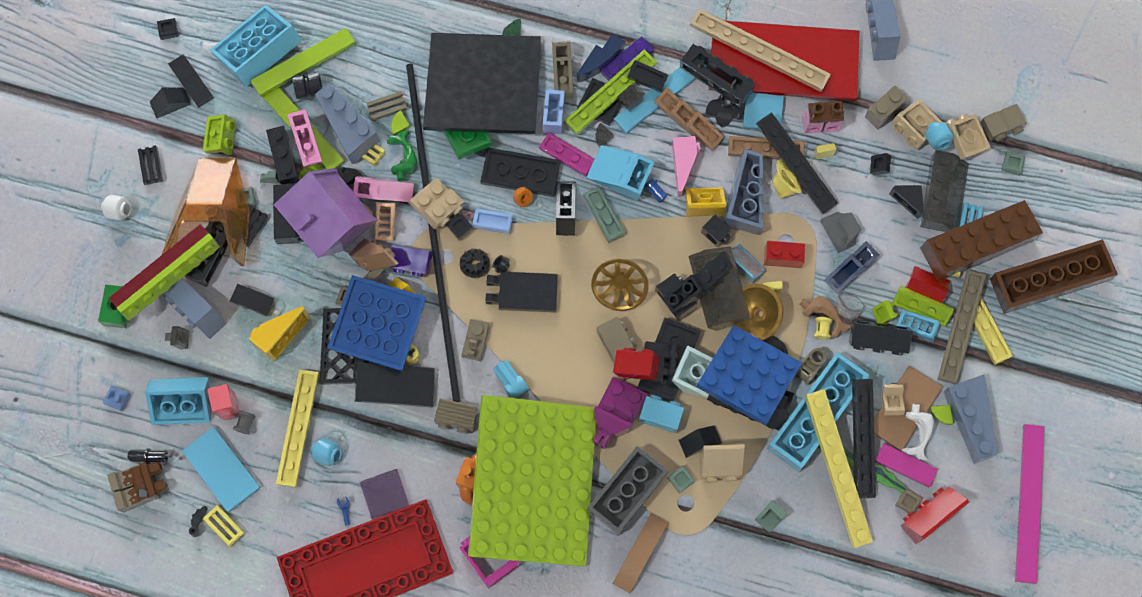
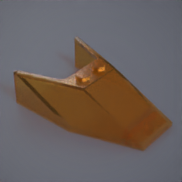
M199 158L176 209L162 254L177 243L179 228L183 222H222L231 258L240 266H245L250 211L236 158Z

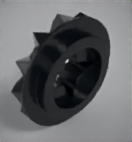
M471 248L460 257L459 266L467 277L479 278L487 273L490 267V260L481 249ZM473 256L476 258V261H480V263H477V270H475L472 264H469L472 262Z

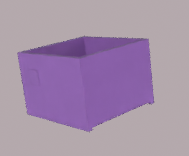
M336 168L309 171L274 204L317 258L344 251L378 221L377 217H373L339 176Z

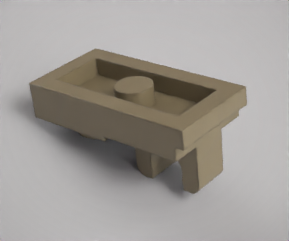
M470 319L461 357L481 361L490 326L489 323Z

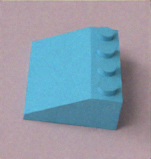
M264 5L210 49V51L239 82L247 87L251 84L250 80L266 72L302 40L290 23L267 5Z

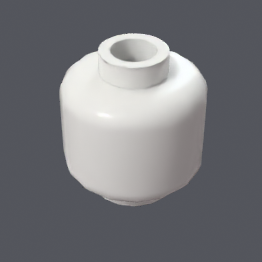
M109 195L102 202L101 209L106 218L122 221L130 215L131 204L126 197Z

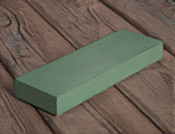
M596 187L584 193L583 197L608 243L625 236L626 233L601 187Z

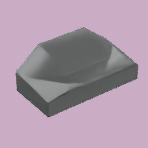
M836 212L821 219L820 222L838 253L855 246L856 238L861 228L852 212Z

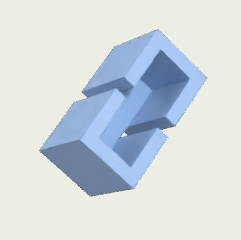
M546 90L543 133L562 134L565 91Z

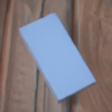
M476 208L472 226L475 229L510 234L513 215Z

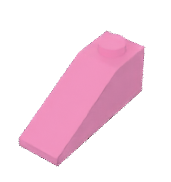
M306 109L287 114L303 166L307 167L321 163L322 160Z
M695 136L678 137L672 140L678 197L682 196L697 154L700 153V144L696 142Z

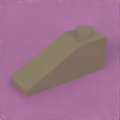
M570 40L552 41L554 90L565 91V98H573Z

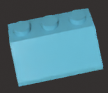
M209 378L150 379L145 394L151 425L210 423L211 403L207 390L210 388Z

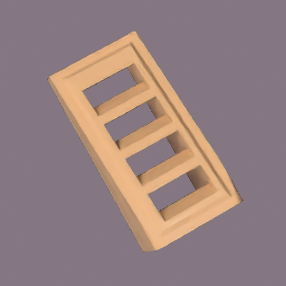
M376 202V217L378 221L375 222L374 240L394 241L395 203ZM381 209H389L391 213H381ZM380 216H381V217H391V219H390V220H380ZM380 224H390V228H380ZM379 231L390 232V235H379Z

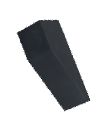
M557 181L556 235L575 236V181Z

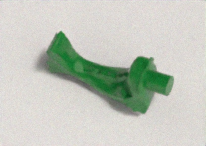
M408 130L400 131L398 136H390L386 139L389 145L403 146L404 158L399 164L391 167V172L393 175H397L398 181L405 180L404 174H414L417 168L416 154L406 140L409 135Z

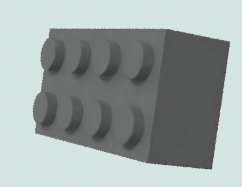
M637 446L587 507V510L619 536L667 476L668 470Z

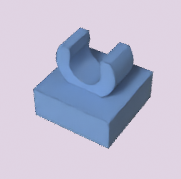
M111 385L102 403L122 412L130 393Z

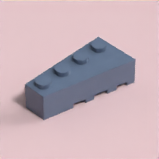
M866 0L865 8L866 13H868L873 61L895 60L901 35L894 0Z
M330 83L315 94L321 109L351 164L355 163L362 155L380 142L375 129Z
M744 149L740 155L723 219L729 227L759 235L763 230V154Z
M184 279L177 281L168 291L164 292L166 294L164 299L171 306L175 303L177 305L175 310L182 317L186 315L188 317L186 321L193 328L198 327L209 339L227 324Z
M983 374L948 387L943 393L948 405L951 407V412L973 463L977 464L993 458L998 454L985 375Z

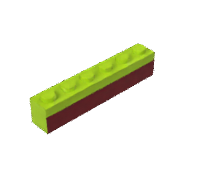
M199 224L111 295L109 299L129 321L136 317L145 307L152 304L161 294L168 291L177 281L183 279L193 268L199 266L203 260L212 255L220 246L206 229Z

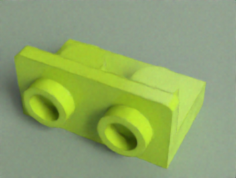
M226 114L208 116L203 152L206 154L223 152L226 155H232L236 120Z

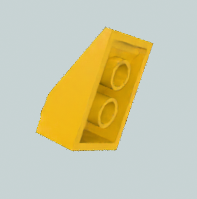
M300 306L254 328L250 333L249 340L257 350L274 362L311 318L305 308Z

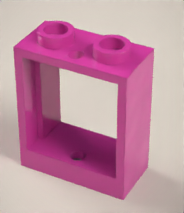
M470 536L461 542L460 550L488 589L521 565L519 561L509 560L486 577L474 559L468 557Z

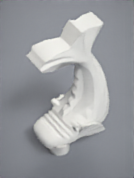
M912 404V411L906 412V418L918 425L919 443L914 447L903 448L902 451L906 454L914 455L916 459L927 460L924 454V447L930 439L934 420L931 414L920 412V404Z

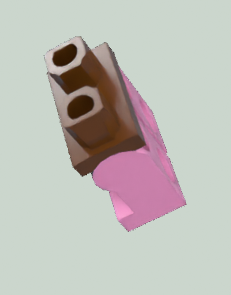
M842 101L808 103L806 113L802 116L804 134L821 133L822 129L823 132H839L844 121Z

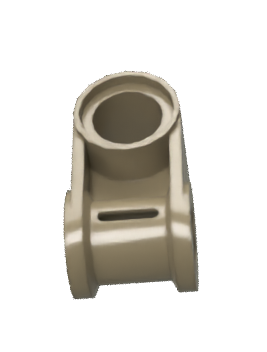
M814 348L801 361L802 364L796 375L804 380L806 385L811 382L825 363L827 354L824 349ZM812 355H819L822 361H814Z

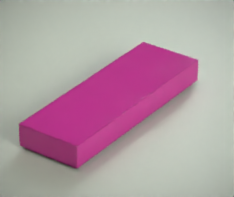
M550 132L539 146V150L556 160H561V163L587 177L595 160Z
M885 443L882 444L875 459L876 463L928 488L931 486L938 470Z

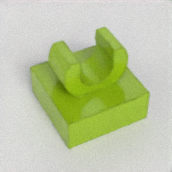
M889 300L883 301L871 308L877 323L886 324L898 316L897 313H894L892 309L894 305Z

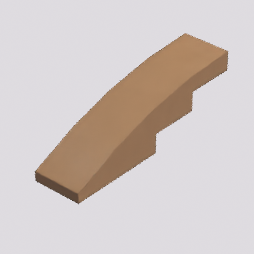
M667 87L653 101L691 136H695L696 140L711 151L724 138L699 111L695 112L683 99L679 100Z

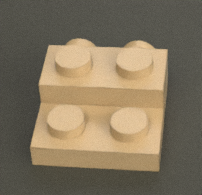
M919 99L900 112L891 124L893 125V130L896 133H901L906 139V143L917 150L928 142L925 137L928 126L933 122L940 123L942 121Z
M964 114L958 117L957 121L953 118L944 122L954 136L952 144H954L961 160L991 148L976 114L971 116Z
M437 178L409 201V204L434 229L439 226L444 227L450 221L449 217L452 214L456 216L463 209L462 204L464 203L451 188L448 190Z

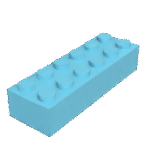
M837 352L807 394L825 389L836 422L852 400V379H867L869 374ZM805 397L767 448L798 472L819 446Z

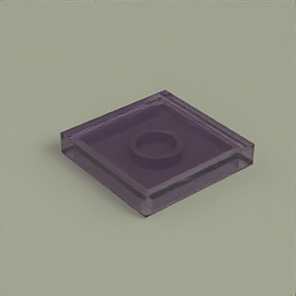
M398 469L360 481L372 520L409 506Z

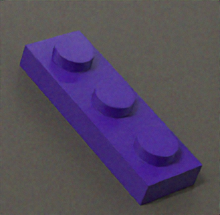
M641 36L603 67L600 73L609 81L644 49L651 54L654 52V48Z

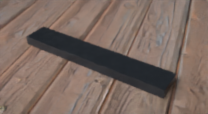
M769 113L758 121L756 125L821 214H824L838 204L837 200L773 113Z
M852 379L854 483L859 499L876 498L873 379Z

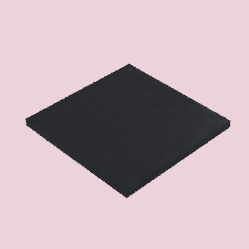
M431 33L423 130L536 134L541 36Z

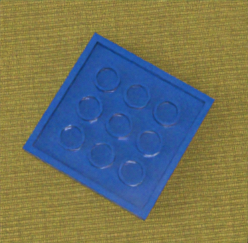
M352 275L327 348L403 372L427 298Z
M733 325L696 387L766 426L802 362Z

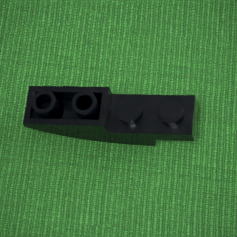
M723 251L695 275L687 277L664 296L663 300L671 312L675 314L726 280L724 277L737 268L729 254Z

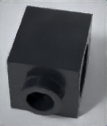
M715 214L702 227L701 234L718 248L721 244L725 245L731 239L732 228Z

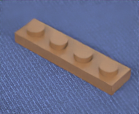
M729 136L728 156L740 157L744 149L763 154L764 159H781L766 138ZM792 140L804 155V141Z

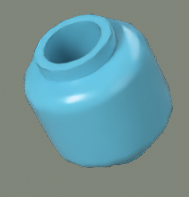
M943 122L931 123L925 133V137L931 147L940 151L950 147L954 137L947 124Z
M327 438L319 439L311 447L313 460L325 466L337 463L341 457L342 452L339 444Z

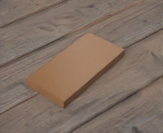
M908 366L897 385L904 386L902 395L905 407L904 415H884L882 406L874 418V435L899 451H902L918 426L914 421L906 418V412L912 411V404H920V412L926 413L942 389V386L911 366Z

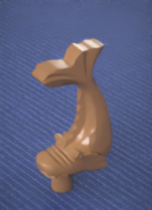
M817 296L810 303L805 299L799 303L804 308L802 314L805 317L814 312H820L834 321L835 326L830 333V339H834L840 332L844 333L851 327V324H845L841 321L836 308L823 296Z

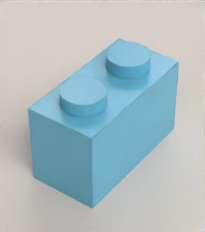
M651 395V397L646 396L639 422L677 433L684 407H680L681 404L674 401L664 402L662 398Z

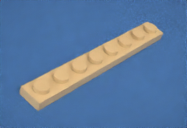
M698 9L690 23V27L822 92L830 78V73L701 9Z

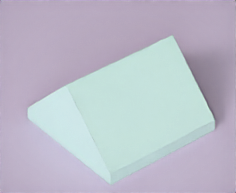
M687 346L672 382L683 393L707 398L709 394L696 386L713 358Z

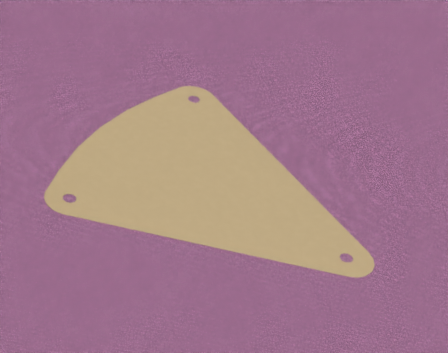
M788 213L762 214L763 230L759 235L730 227L732 228L731 239L725 245L721 244L718 248L701 234L702 227L713 216L618 219L626 234L610 243L606 240L596 220L575 221V236L556 235V222L512 223L510 234L473 228L474 230L459 241L447 226L436 228L439 251L447 249L453 254L451 263L441 264L447 306L467 326H469L470 319L490 324L485 345L501 361L507 360L517 375L523 378L531 392L540 401L594 408L595 406L598 407L612 377L623 381L621 377L613 373L614 363L597 333V326L618 317L620 321H624L628 329L626 331L628 337L634 339L637 346L635 350L642 352L646 341L655 342L665 317L700 330L701 332L694 349L713 358L732 328L728 318L729 304L735 293L749 284L782 281L783 288L778 295L783 304L784 314L782 323L773 336L779 338L786 345L789 356L799 361L806 340L809 316L805 317L802 314L804 308L799 303L803 299L809 303L812 301L817 240L814 230L806 220ZM717 215L723 221L724 215ZM429 229L418 236L412 248L432 252ZM786 234L794 239V243H805V262L802 268L765 266L764 248L766 242L778 241L780 236ZM738 244L766 269L752 283L735 268L724 277L726 280L698 299V305L695 310L679 321L655 292L656 286L675 273L677 277L681 276L685 280L690 275H695L720 253L723 251L728 253ZM471 248L481 249L490 260V267L487 273L479 278L467 277L459 266L460 257ZM499 255L509 258L510 267L506 272L558 274L556 313L499 310V305L486 304V293L499 295L500 286H487L486 283L487 275L500 277V273H496L495 268L492 266L494 260ZM432 256L429 274H423V277L420 278L438 296ZM473 256L472 262L469 264H472L475 270H477V263H480V261H476V258ZM627 259L636 263L644 270L649 282L648 294L645 300L636 308L627 311H616L603 306L595 298L591 288V279L596 268L607 260ZM620 263V268L629 270L631 267L630 265ZM610 264L604 268L613 273L615 271V264ZM636 269L631 274L633 279L642 277ZM600 271L596 280L604 281L610 278ZM644 283L632 284L634 288L643 292ZM610 285L596 286L599 295L605 292ZM613 290L604 300L612 304L616 291ZM628 290L632 303L640 298ZM620 293L617 306H625L627 303L623 293ZM762 310L759 312V317L763 315ZM630 378L624 382L637 388L640 379ZM792 380L791 384L789 385L787 391H790V390H791V387H792V384H793V380ZM679 389L674 402L680 403V407H684L677 433L639 422L643 409L642 405L629 433L616 438L612 437L607 445V449L600 448V444L603 441L601 439L598 446L594 444V456L614 475L638 446L668 470L667 476L643 506L651 514L668 523L666 528L673 533L691 535L701 532L712 523L743 481L768 441L773 429L757 421H752L741 414L733 413L727 408L714 405L707 398L686 394ZM715 425L722 441L720 445L744 444L745 450L741 478H737L735 482L717 479V482L708 483L706 479L701 480L699 457L701 452L686 458L678 440L699 428ZM595 426V437H596V435H597V433H598V429H597V427ZM684 465L695 482L679 494L669 481L668 476ZM682 495H689L693 498L694 507L690 511L685 512L679 509L677 502Z

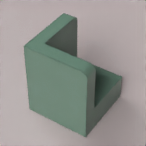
M772 500L755 518V521L770 533L787 513Z

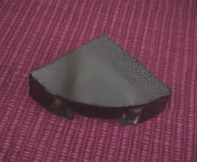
M602 123L598 125L595 135L598 147L600 148L601 145L605 146L614 138V134Z

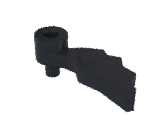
M206 506L197 509L190 520L192 527L189 529V534L192 537L199 535L198 527L207 510Z

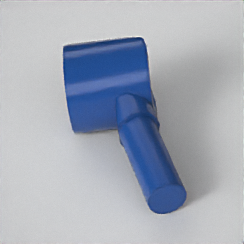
M345 496L346 503L340 505V499L338 498L337 505L342 510L344 523L347 526L350 525L348 517L350 502Z

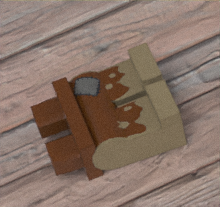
M143 462L129 469L107 474L111 490L114 492L113 497L118 511L125 513L154 499L161 498L160 494L169 490L165 479L156 482L154 477L163 473L161 463L148 464Z

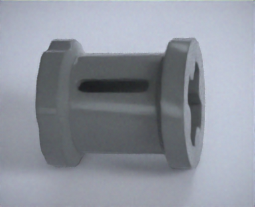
M239 410L238 414L240 416L233 430L249 435V428L256 416Z

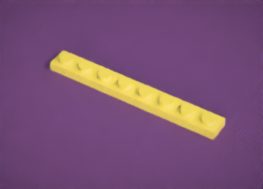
M825 389L804 395L852 548L873 542Z

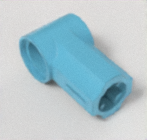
M507 360L500 362L493 368L510 398L517 399L529 390L523 378L517 375Z

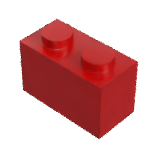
M766 242L764 248L765 266L802 268L805 262V243Z
M625 347L623 350H616L613 373L623 378L656 380L660 357L653 350L642 349V352Z

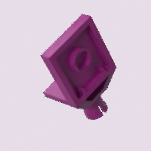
M612 377L598 407L595 406L594 408L598 433L592 442L598 446L601 439H603L600 448L607 449V445L612 437L616 438L629 433L648 394Z

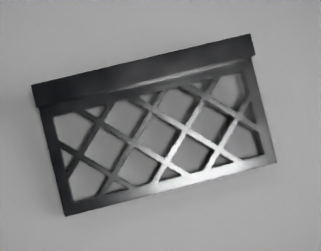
M341 308L323 309L319 381L321 385L355 384L356 363H369L355 357L348 362L343 357L344 354L336 352L338 355L331 362L326 359V354L330 351L327 348V344H329L327 335L334 330L336 324L335 322L331 325L328 322V316L333 313L339 315ZM342 358L347 364L338 371L333 365ZM349 367L353 370V379H345L342 376ZM332 368L337 374L332 379L325 380L326 372Z

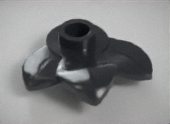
M722 95L718 99L711 100L705 111L706 115L715 116L716 122L721 128L729 125L732 118L741 120L743 115L742 107L740 108L731 101L730 104H725L724 100L728 99Z

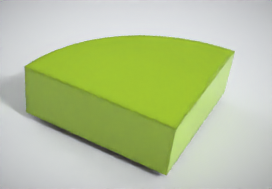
M401 110L396 113L391 122L394 136L398 135L400 131L410 128Z
M950 405L929 408L932 416L942 424L953 425Z

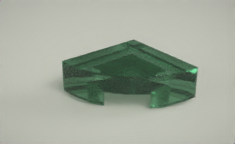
M521 19L513 20L504 28L502 35H521Z

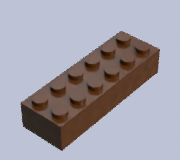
M1023 200L927 239L920 249L937 281L1031 243L1042 235L1043 232L1028 204Z
M1102 239L995 272L990 281L1003 314L1111 281L1118 273Z

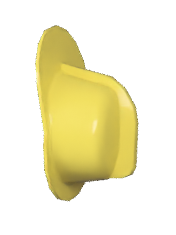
M778 159V172L772 180L778 197L784 198L794 193H801L802 190L799 182L782 159Z

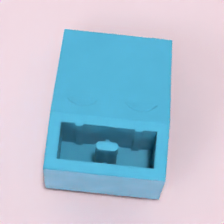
M601 145L586 179L638 201L655 161L636 153Z

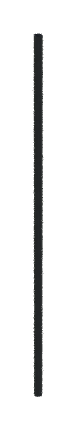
M407 64L406 71L422 185L425 188L430 181L413 64ZM428 223L452 399L455 402H461L437 230Z

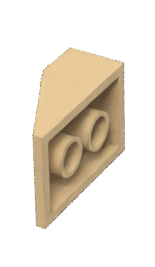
M744 444L703 446L699 456L701 480L706 479L708 483L717 482V479L735 482L737 478H741L745 450Z

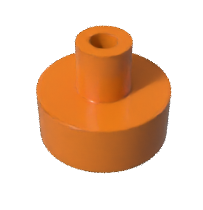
M520 187L514 192L513 201L520 207L528 206L533 200L532 192L525 187Z

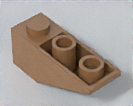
M365 238L348 254L366 271L398 264L394 259L396 255L389 248H385L381 244L378 245L374 240L370 242Z

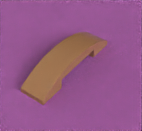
M650 514L612 584L631 593L668 525L666 521Z

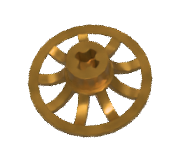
M618 258L607 260L596 268L591 279V288L595 298L603 306L616 311H627L636 308L645 300L648 294L649 282L647 275L639 265L630 260ZM620 263L630 265L631 267L629 270L620 268ZM615 264V271L611 273L604 267ZM635 269L641 274V278H631V274ZM600 271L610 278L604 281L596 280ZM644 283L643 292L634 288L632 284ZM610 285L605 292L599 295L596 286ZM614 290L616 291L614 300L610 304L604 298ZM628 290L640 298L632 303ZM620 293H623L627 303L625 306H617Z

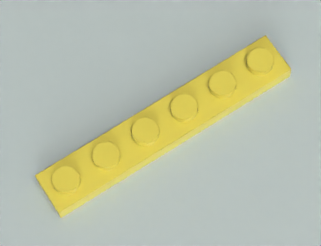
M299 369L276 480L277 485L297 488L319 372Z

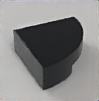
M337 168V173L347 185L354 182L355 177L362 176L358 170L353 168Z

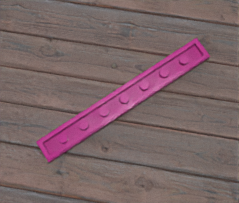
M1024 424L1022 435L1015 582L1037 584L1044 446V426Z

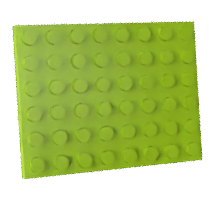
M481 395L468 557L586 567L590 511L587 510V507L591 501L594 443L592 441L595 439L596 426L594 407Z

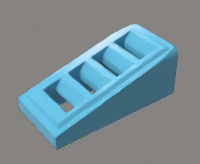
M903 309L897 326L910 327L913 335L934 342L940 328V321ZM908 316L910 317V320L908 322V325L906 326L904 325V323ZM914 320H918L915 328H912ZM925 323L923 330H919L921 324ZM929 326H932L931 332L927 333Z

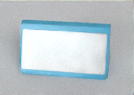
M740 244L728 252L737 269L752 283L766 271Z

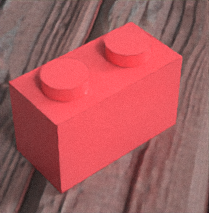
M227 384L207 389L212 412L220 419L231 420L235 418V415H238L239 408L235 392Z

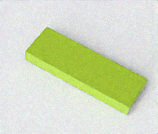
M903 286L899 287L892 301L893 305L940 321V325L946 327L954 311L952 307Z

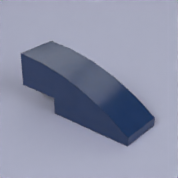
M612 34L603 48L596 45L577 72V81L581 83L599 74L603 67L623 51L625 41Z
M866 241L824 281L838 294L878 259L880 254Z

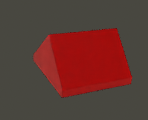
M914 266L905 288L942 303L948 292L950 280L944 278L937 281L933 273Z

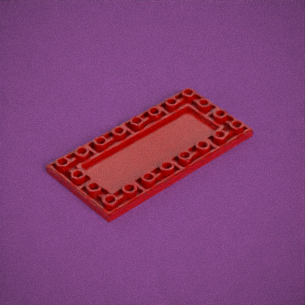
M725 21L830 73V78L822 92L712 38L711 55L719 57L727 66H733L741 75L750 77L755 83L753 93L857 100L860 30Z
M427 499L276 557L290 597H397L454 574Z

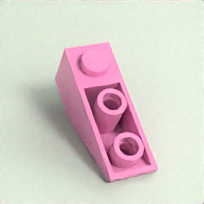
M357 176L355 177L353 192L357 197L409 202L413 198L414 183Z

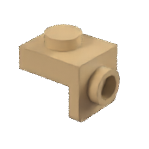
M889 384L883 386L881 399L884 415H904L903 385Z

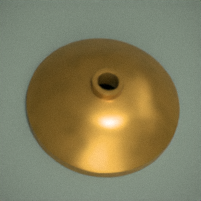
M749 284L742 287L733 296L728 309L731 327L735 325L762 341L770 338L777 332L784 314L783 304L779 295L772 288L762 284ZM762 310L763 315L759 317V312Z

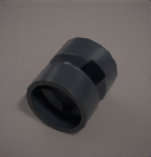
M319 72L308 73L307 77L303 74L292 77L297 99L307 98L308 94L315 97V94L322 89Z

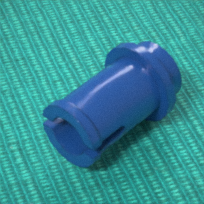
M652 178L645 184L646 191H649L660 203L668 194L657 184L658 181Z

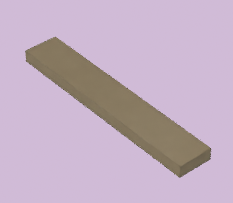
M968 269L966 271L937 380L954 385L958 383L986 274Z

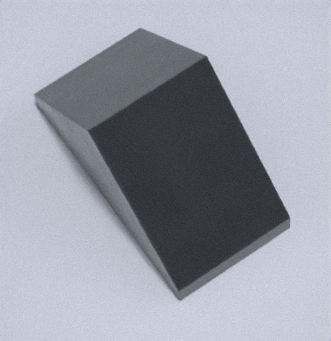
M162 87L150 101L157 119L191 105L184 87Z
M895 185L890 191L889 195L917 219L924 211L922 185Z
M715 425L699 428L678 440L686 458L700 453L703 446L722 444Z

